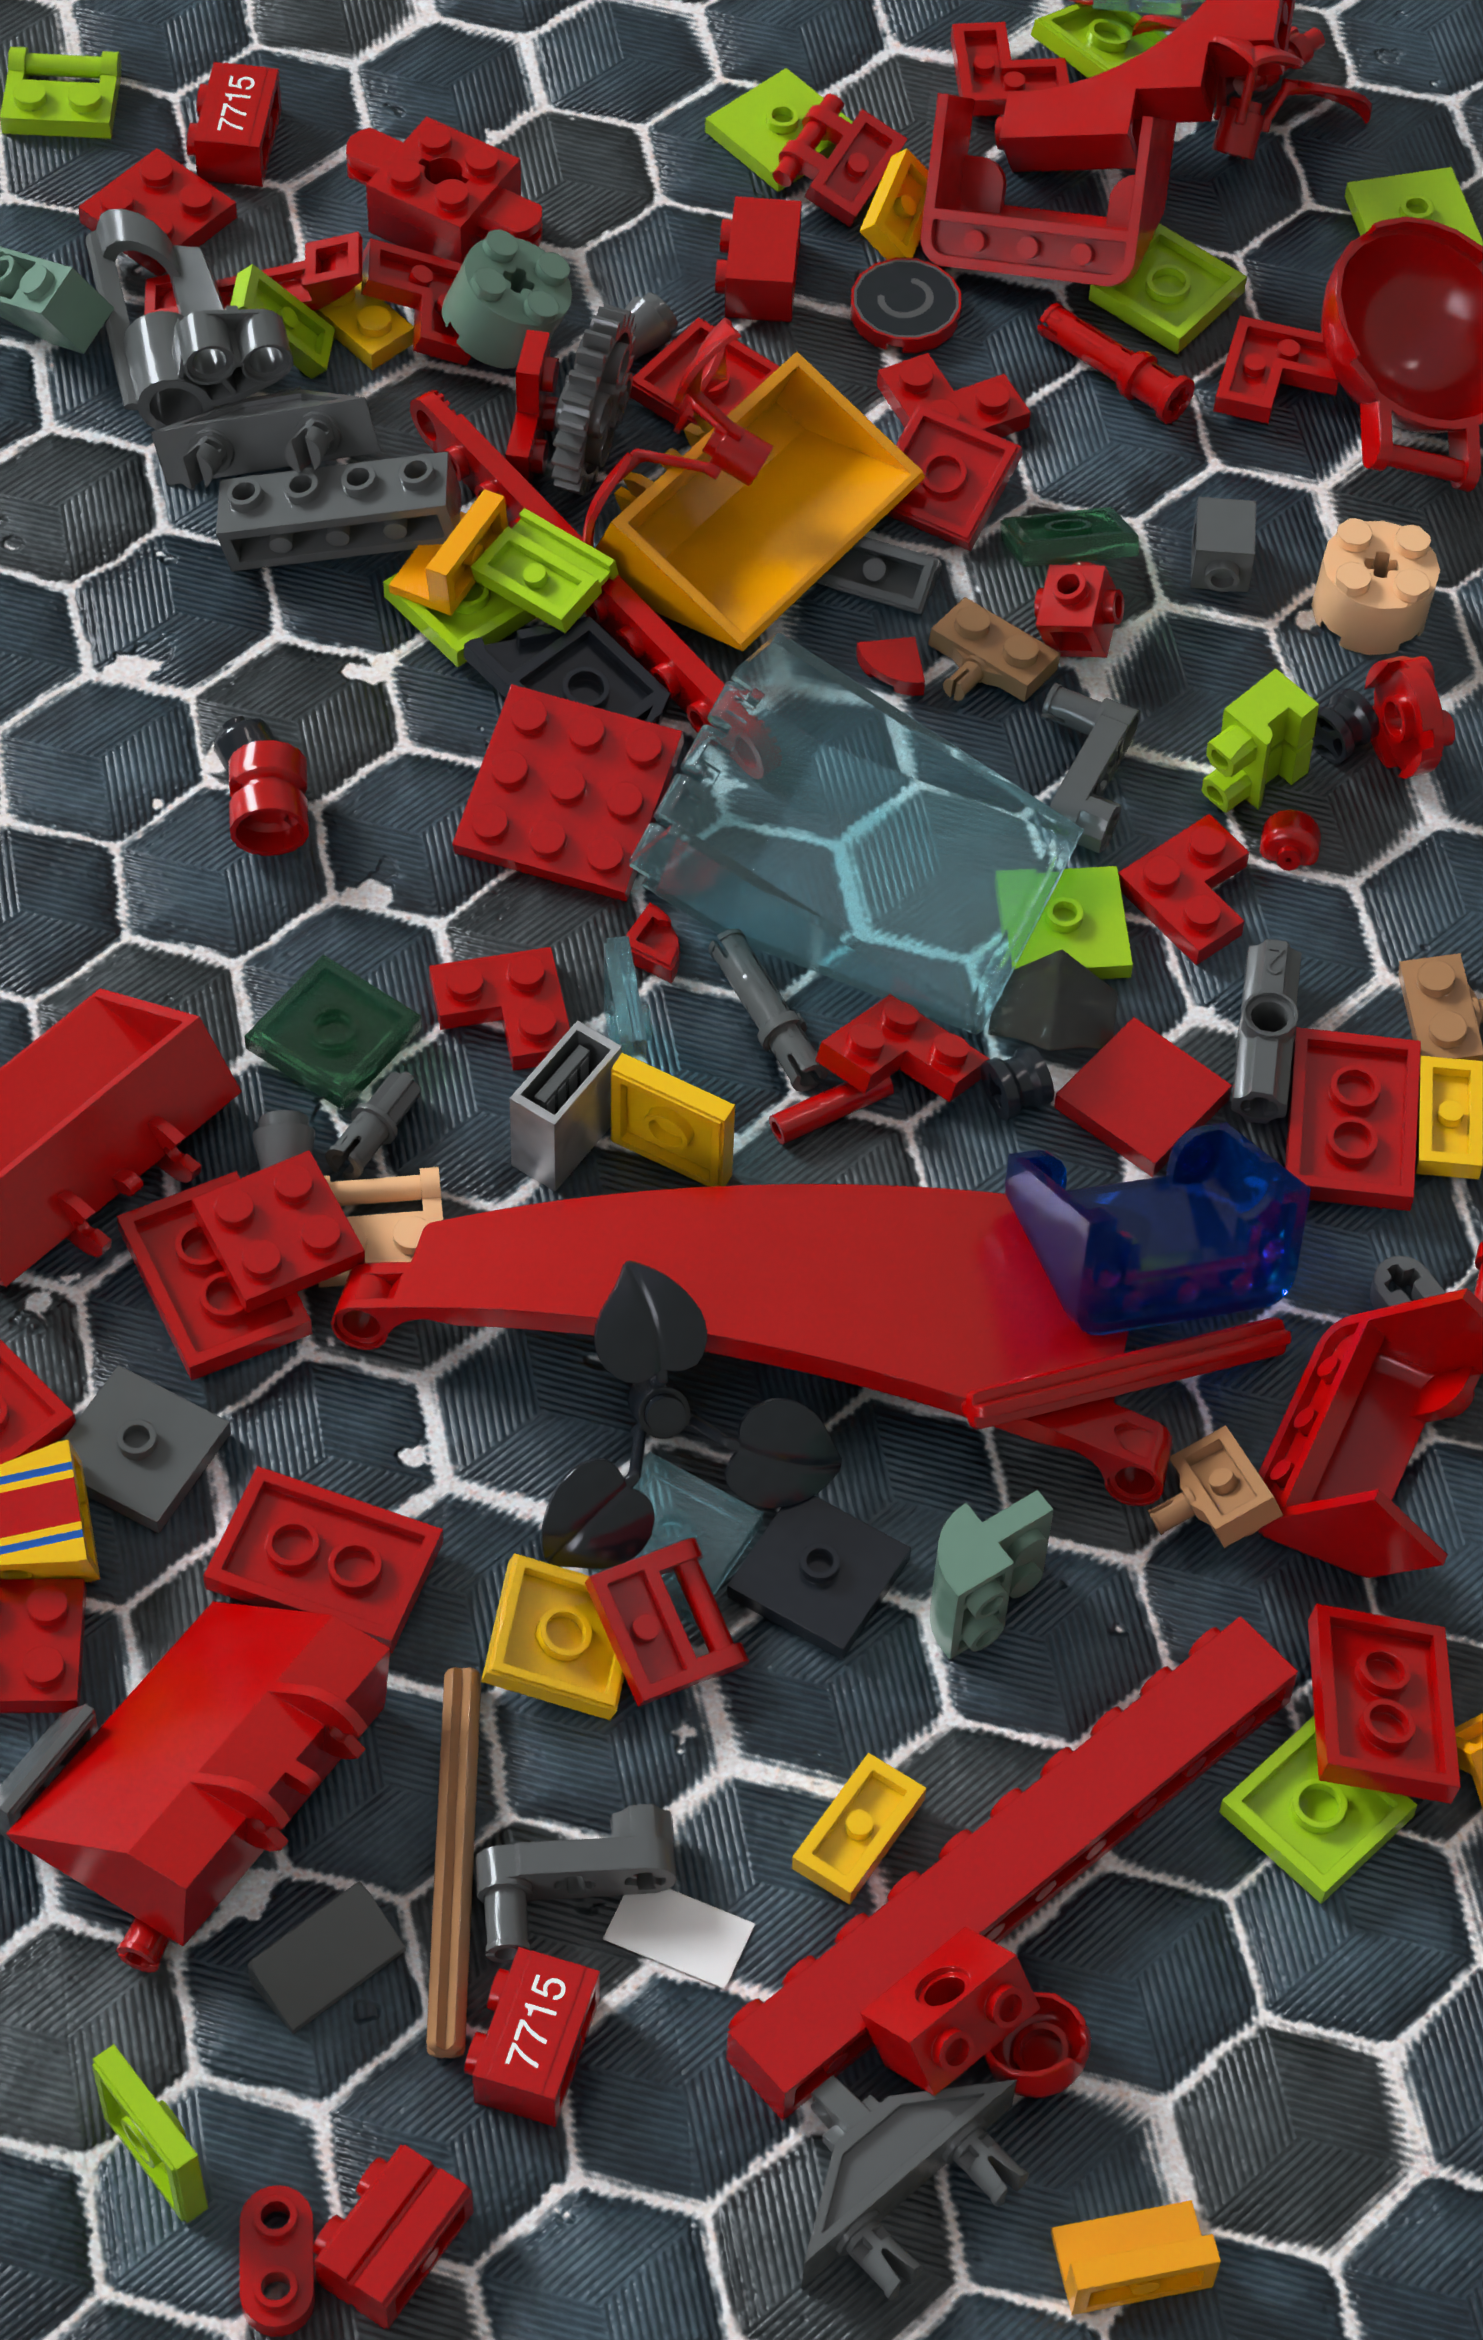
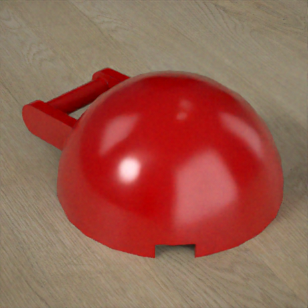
M1413 217L1381 220L1374 223L1366 233L1354 241L1352 240L1336 262L1327 282L1322 306L1321 329L1325 351L1337 380L1346 393L1360 406L1362 461L1364 467L1383 471L1388 466L1448 480L1454 489L1470 492L1476 487L1481 474L1479 425L1483 424V246L1457 229L1433 220ZM1392 425L1411 432L1428 434L1448 432L1449 457L1393 444Z

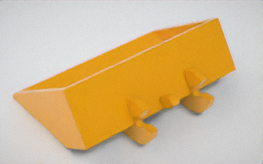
M797 351L727 415L731 421L773 445V449L750 487L722 470L715 480L702 472L662 465L667 471L655 482L642 474L630 472L623 479L628 489L620 487L614 492L622 512L611 521L595 548L615 560L618 575L654 612L741 651H744L925 478L923 471ZM695 412L693 416L699 426L690 423L684 428L685 435L692 448L683 456L674 448H670L664 454L704 462L710 461L711 457L702 452V449L715 428Z

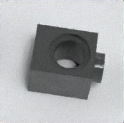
M1198 497L1192 531L1190 588L1210 589L1219 592L1249 591L1255 557L1256 501Z

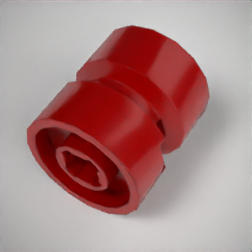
M275 740L255 741L243 745L233 752L228 761L231 798L229 802L231 839L237 847L252 854L275 856L292 852L302 846L309 836L308 800L304 795L308 789L306 757L300 749L289 743Z

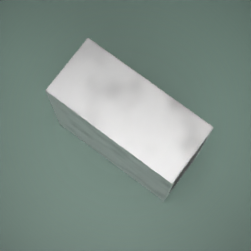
M576 1021L510 1097L511 1165L553 1191L560 1187L611 1127V1068L622 1053L621 1045L580 1021Z

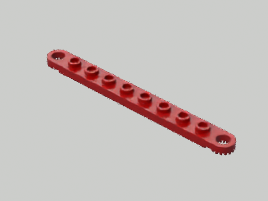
M432 389L411 401L410 413L418 433L435 453L448 451L458 481L462 480L476 495V498L479 497L484 489L505 496L508 527L513 528L520 520L519 513L525 508L583 541L574 528L462 413L456 416L455 410L449 408L451 403L448 400L445 401L442 393L439 394L438 390L433 391ZM619 575L614 580L609 578L601 586L602 593L584 612L585 616H590L598 625L601 624L617 643L670 692V699L672 698L687 714L694 730L702 737L708 736L747 777L752 780H759L779 768V762H781L780 756L777 755L780 753L779 749L771 746L776 742L774 738L768 740L767 736L770 731L767 728L763 730V723L761 721L757 722L755 717L751 718L744 712L745 704Z

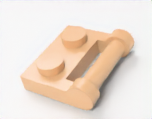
M439 1167L419 1168L420 1175L330 1182V1176H324L340 1206L422 1200L423 1211L347 1217L365 1250V1263L412 1261L424 1227L431 1222L443 1220ZM350 1270L320 1282L319 1287L345 1285Z

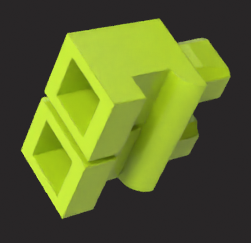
M1275 668L1224 709L1221 733L1207 744L1206 756L1211 765L1216 769L1203 778L1202 793L1226 813L1244 799L1258 810L1262 806L1265 784L1274 777L1280 775L1292 785L1305 776L1309 771L1313 746L1312 738L1315 734L1319 703Z

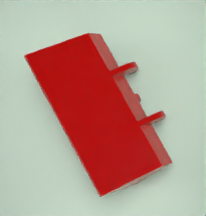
M100 988L0 1068V1285L7 1287L65 1238L90 1256L97 1258L111 1248L112 1239L98 1228L95 1229L90 1226L87 1220L119 1193L133 1196L144 1186L140 1176L154 1164L177 1181L184 1183L192 1181L201 1173L202 1165L190 1155L180 1152L176 1146L242 1091L200 1016Z
M212 1601L7 1831L6 1835L12 1842L184 1947L263 1851H281L289 1842L280 1831L341 1759H358L366 1750L358 1741V1738L385 1708L391 1648L332 1614Z

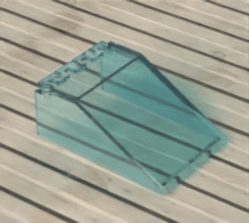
M776 633L735 669L731 677L735 682L727 681L707 716V720L713 726L703 725L680 766L682 771L690 777L676 774L654 813L655 820L667 829L658 824H648L629 859L630 864L628 866L646 876L641 884L643 887L718 934L728 929H740L744 932L747 942L753 948L881 998L891 994L900 1001L914 1006L919 1013L973 1034H979L983 1031L1084 829L787 636Z

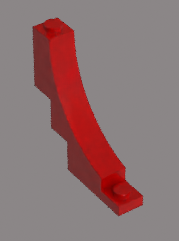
M1206 0L1185 22L1167 37L1145 52L1117 67L1064 86L1039 91L1009 93L1004 116L998 117L995 124L996 146L998 150H1004L1012 172L1136 168L1143 116L1177 121L1176 123L1211 122L1219 77L1246 76L1249 62L1237 53L1223 51L1212 44L1214 36L1236 37L1249 41L1254 46L1266 45L1287 52L1296 0ZM1272 62L1259 65L1257 76L1284 75L1285 66Z

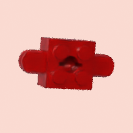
M427 116L404 142L373 128L357 131L349 138L346 144L347 174L350 179L366 186L368 230L370 233L398 246L463 264L470 249L476 243L485 239L492 230L507 231L515 238L528 241L539 247L542 241V207L540 204L521 196L520 158Z

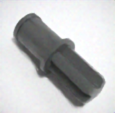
M395 1071L391 1072L367 1103L358 1104L352 1111V1123L338 1141L325 1153V1159L334 1172L337 1173L348 1159L350 1165L343 1172L342 1177L351 1180L358 1179L363 1173L364 1167L381 1145L391 1144L396 1138L398 1130L396 1126L421 1095V1087L414 1081L412 1074L406 1071L402 1072V1074Z

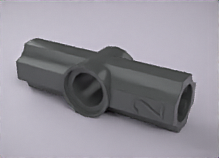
M1266 939L1261 944L1249 946L1247 950L1241 1016L1235 1043L1237 1055L1231 1111L1239 1113L1246 1122L1267 1124L1273 1119L1284 1118L1287 1112L1293 1040L1298 1021L1297 998L1301 966V952L1291 948L1287 941Z

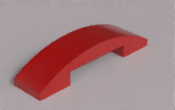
M358 231L305 243L304 261L261 271L311 310L317 311L338 300L362 281L363 239ZM169 274L146 279L144 315L158 311H169L179 314ZM237 276L215 280L225 308L231 305Z

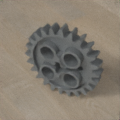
M604 304L603 307L600 306L597 315L592 316L590 329H585L576 352L574 369L570 370L569 375L566 377L555 416V426L559 430L553 442V446L557 447L551 464L554 465L551 478L555 479L553 485L558 489L584 496L585 492H590L592 483H596L599 467L602 468L607 461L613 443L614 432L618 425L622 424L623 414L632 389L633 374L629 370L634 361V356L631 353L636 342L634 333L637 326L634 322L635 314L631 313L632 311Z

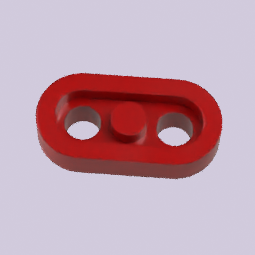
M282 2185L268 2186L255 2192L246 2201L240 2214L239 2293L242 2311L246 2321L252 2328L259 2333L273 2337L286 2336L302 2328L311 2317L315 2305V2254L312 2252L315 2241L312 2209L307 2199L300 2192ZM272 2212H283L289 2216L287 2224L279 2229H271L263 2224L265 2217ZM273 2282H283L290 2287L288 2294L279 2300L268 2299L264 2296L263 2292Z

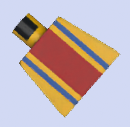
M69 1440L56 1442L0 1464V1579H85V1582L101 1580L83 1464Z

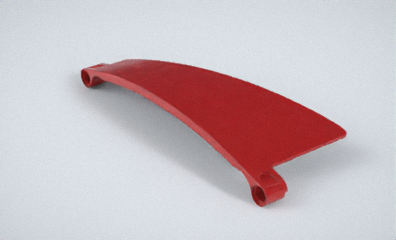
M859 1184L734 1185L650 1190L564 1199L477 1213L427 1224L421 1233L411 1262L363 1263L356 1265L350 1270L332 1317L331 1326L339 1340L348 1346L362 1350L379 1348L386 1342L388 1334L395 1326L403 1322L420 1319L455 1326L541 1330L594 1336L599 1312L613 1290L622 1266L626 1261H635L666 1274L677 1282L696 1302L703 1314L707 1327V1344L704 1352L793 1369L858 1385L967 1418V1416L962 1414L961 1404L966 1401V1395L971 1390L1107 1358L1125 1352L1150 1229L1148 1223L1139 1217L1124 1211L1023 1195L914 1186ZM1115 1396L993 1426L1037 1443L1074 1450L1083 1455L1099 1468L1105 1481L1106 1490L1110 1496L1121 1503L1130 1506L1150 1505L1159 1500L1164 1491L1173 1445L1172 1435L1158 1421L1115 1404Z

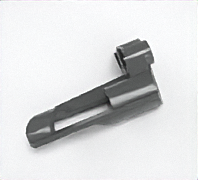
M109 209L100 215L96 230L88 234L85 242L96 289L114 307V310L105 322V328L124 409L138 410L146 424L158 430L212 411L216 406L243 400L274 384L290 372L293 366V356L282 315L280 316L274 311L266 309H238V306H226L225 308L205 254L200 247L173 245L167 234L158 225L136 212L126 209ZM124 251H137L157 260L170 276L179 314L169 311L147 313L130 324L115 262L118 254Z

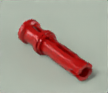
M1059 303L1050 305L1042 314L1040 321L1046 323L1049 327L1043 324L1038 325V334L1061 346L1075 357L1115 381L1119 394L1128 400L1137 398L1154 409L1156 417L1165 424L1174 422L1184 413L1195 390V382L1186 375L1177 377L1159 366L1157 358L1148 351H1137L1134 353L1097 328L1075 316Z

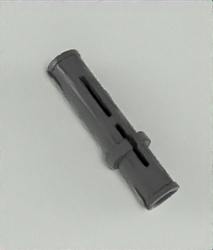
M733 928L720 933L717 937L726 950H722L718 942L712 940L708 948L709 954L716 960L759 1029L757 1037L762 1048L766 1052L769 1050L770 1053L775 1055L796 1091L803 1092L818 1086L820 1083L811 1070H815L821 1079L827 1077L829 1070L815 1061L817 1051L805 1034L807 1031L805 1020L800 1013L790 1010L747 942L744 932Z

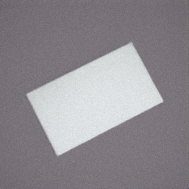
M667 1889L658 1893L624 1895L603 1940L725 1989L755 1923L674 1890Z

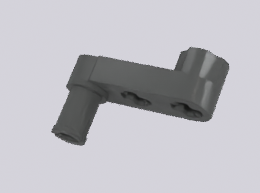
M1055 683L1045 699L1041 718L1089 736L1051 802L1044 824V831L1100 853L1105 851L1113 837L1122 806L1102 796L1134 738L1141 712L1109 698H1105L1103 702L1097 701Z
M654 1804L630 1805L624 1810L612 1814L610 1818L611 1838L519 1842L516 1844L492 1846L480 1851L476 1856L477 1897L480 1902L485 1904L486 1958L497 1963H513L518 1947L530 1950L527 1929V1901L658 1893L672 1887L677 1880L673 1816L671 1811L661 1809Z

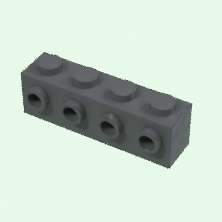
M448 451L320 467L315 470L314 468L303 469L301 473L298 471H288L220 480L216 535L231 571L416 549L418 545L444 544L460 522L461 487Z

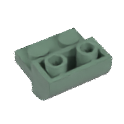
M1038 1490L984 1522L978 1518L966 1502L953 1512L944 1524L938 1541L930 1605V1624L938 1645L949 1660L969 1648L971 1651H979L994 1642L1005 1627L1009 1596L1011 1598L1021 1597L1032 1590L1041 1580L1044 1572L1054 1509Z

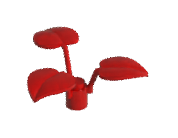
M1144 15L1134 25L1132 36L1145 32H1173L1186 20L1168 15ZM1214 36L1212 44L1215 47L1241 55L1249 62L1241 98L1231 96L1228 107L1226 77H1219L1216 92V110L1213 119L1219 120L1211 150L1243 159L1254 160L1261 131L1269 133L1273 118L1286 98L1291 95L1312 94L1337 102L1356 112L1366 124L1369 122L1372 104L1364 95L1339 85L1296 79H1282V87L1264 115H1260L1263 104L1251 101L1259 65L1272 62L1290 68L1302 69L1304 61L1293 54L1266 45L1254 46L1249 41L1236 37Z
M723 318L708 334L700 346L695 359L686 370L673 403V407L679 410L673 432L678 435L692 410L715 428L702 449V452L711 457L710 461L704 462L638 448L633 449L631 453L627 452L603 481L591 501L585 518L582 536L583 542L593 547L596 520L615 486L642 462L702 472L715 480L722 470L748 487L756 478L773 449V445L731 421L705 396L713 387L728 380L724 347L732 341L741 338L740 333L732 326L729 319Z

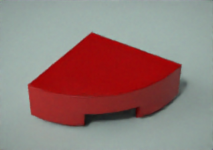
M915 637L857 642L856 657L866 675L871 678L874 676L880 681L894 686V692L911 696L924 695L925 679Z
M649 903L618 945V958L672 983L680 964L679 940L671 925L669 916L656 905Z

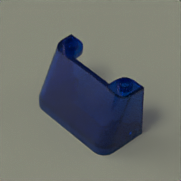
M1227 1122L1199 1126L1182 1135L1172 1148L1166 1176L1065 1191L1067 1183L1066 1168L1062 1161L1052 1153L1044 1150H1034L1009 1154L1005 1179L1006 1196L1068 1318L1090 1335H1105L1266 1308L1284 1298L1293 1286L1297 1275L1311 1188Z

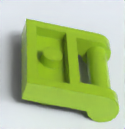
M10 47L8 74L0 114L2 134L111 139L121 81L120 52L103 51L101 56L29 53L27 47ZM29 75L97 78L100 79V82L28 80Z

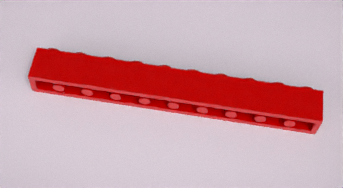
M1241 1616L1222 1631L1217 1627L1206 1631L1191 1647L1188 1659L1173 1671L1166 1666L1153 1674L1142 1687L1139 1694L1140 1698L1124 1711L1119 1706H1116L1106 1712L1093 1726L1090 1732L1091 1737L1074 1751L1070 1747H1065L1058 1751L1041 1770V1778L1024 1792L1017 1787L1006 1793L991 1810V1819L972 1833L969 1829H964L953 1836L940 1851L938 1856L940 1860L922 1875L915 1870L899 1880L887 1896L888 1902L869 1917L866 1913H860L846 1923L835 1938L836 1944L816 1960L813 1955H809L794 1965L782 1981L783 1987L763 2003L757 1998L742 2007L732 2018L728 2026L730 2030L727 2037L726 2060L782 2121L808 2101L812 2097V2092L832 2075L837 2077L875 2045L860 2015L863 2009L965 1926L998 1944L1290 1703L1298 1671Z

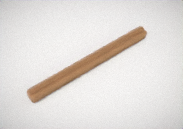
M453 1667L444 1674L426 2037L427 2052L435 2058H458L462 2056L465 2052L481 1700V1675L478 1670L471 1667L464 1669Z

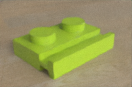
M524 508L519 513L520 520L513 528L507 526L471 566L474 580L561 632L566 633L602 593L601 586L609 578L614 580L619 574L616 562L611 557Z

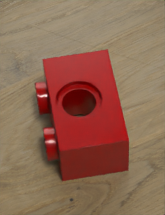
M965 1926L863 2009L860 2015L884 2065L935 2096L1037 2012L1040 2006L1017 1955Z

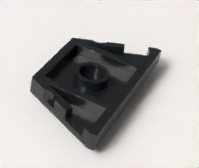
M590 616L579 618L566 633L561 632L555 627L536 626L517 630L516 639L484 645L483 639L480 637L471 639L464 645L463 658L505 698L511 684L658 725L661 724L669 706L670 692Z

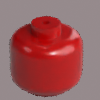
M1292 809L1278 811L1270 816L1262 827L1260 854L1267 860L1277 861L1280 868L1288 871L1298 868L1299 865H1312L1317 862L1320 852L1321 833L1319 826L1312 816L1302 811Z

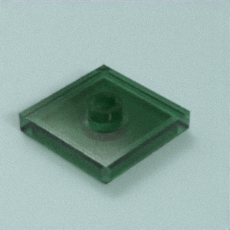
M1112 507L1006 517L1004 520H1000L1001 540L1023 567L1071 564L1082 561L1139 556V537L1137 533Z
M323 954L244 1036L245 1048L345 1111L422 1029L421 1015Z

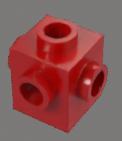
M1084 561L1075 562L1072 565H1049L1044 588H1039L1035 596L1034 611L1037 620L1035 626L1044 643L1061 653L1060 657L1107 658L1114 625H1119L1123 619V593L1120 589H1116L1104 565H1096Z

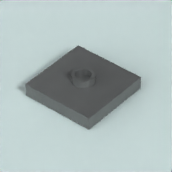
M118 1365L62 1441L69 1440L82 1461L87 1496L159 1534L231 1434L229 1421Z

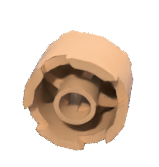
M1349 518L1338 526L1337 533L1327 543L1311 604L1317 625L1321 627L1324 623L1330 631L1340 636L1339 645L1343 648L1366 655L1391 654L1398 651L1401 643L1413 639L1416 635L1419 637L1424 630L1440 574L1436 553L1430 547V535L1416 525L1401 526L1385 521H1363L1357 518Z

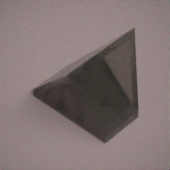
M1061 949L995 978L988 1035L1017 1038L1048 1051L1078 1047L1102 1049L1114 1036L1118 992Z

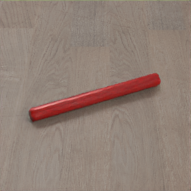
M1277 1317L1267 1318L971 1390L966 1395V1401L961 1404L962 1414L967 1416L970 1427L977 1430L1282 1355L1286 1351V1345L1291 1343V1332L1285 1329L1282 1319Z

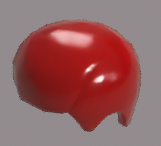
M1033 1992L1040 2009L988 2051L984 2057L993 2078L997 2082L1017 2080L1016 2095L1044 2098L1061 2093L1073 2084L1083 2072L1091 2050V2033L1086 2020L1077 2007L1055 1993Z

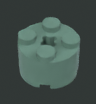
M492 230L485 239L479 241L470 249L445 296L442 305L444 323L448 327L451 322L453 328L460 335L456 343L473 358L497 368H516L527 329L549 332L551 342L566 315L572 300V289L568 279L570 274L569 264L559 254L546 252L528 241L515 238L507 231Z

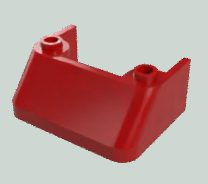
M938 93L920 238L922 249L930 261L945 267L1110 287L1121 286L1129 282L1136 275L1165 211L1177 121L1150 116L1142 117L1135 175L1121 179L1114 186L1109 198L1107 217L1004 205L1007 183L1001 166L990 158L968 155L975 99Z
M1468 1288L1350 1315L1337 1321L1322 1335L1258 1472L1283 1516L1258 1530L1263 1537L1364 1578L1444 1565L1448 1554L1396 1506L1392 1499L1425 1423L1456 1417L1463 1413L1474 1399V1389L1481 1374H1483V1303Z

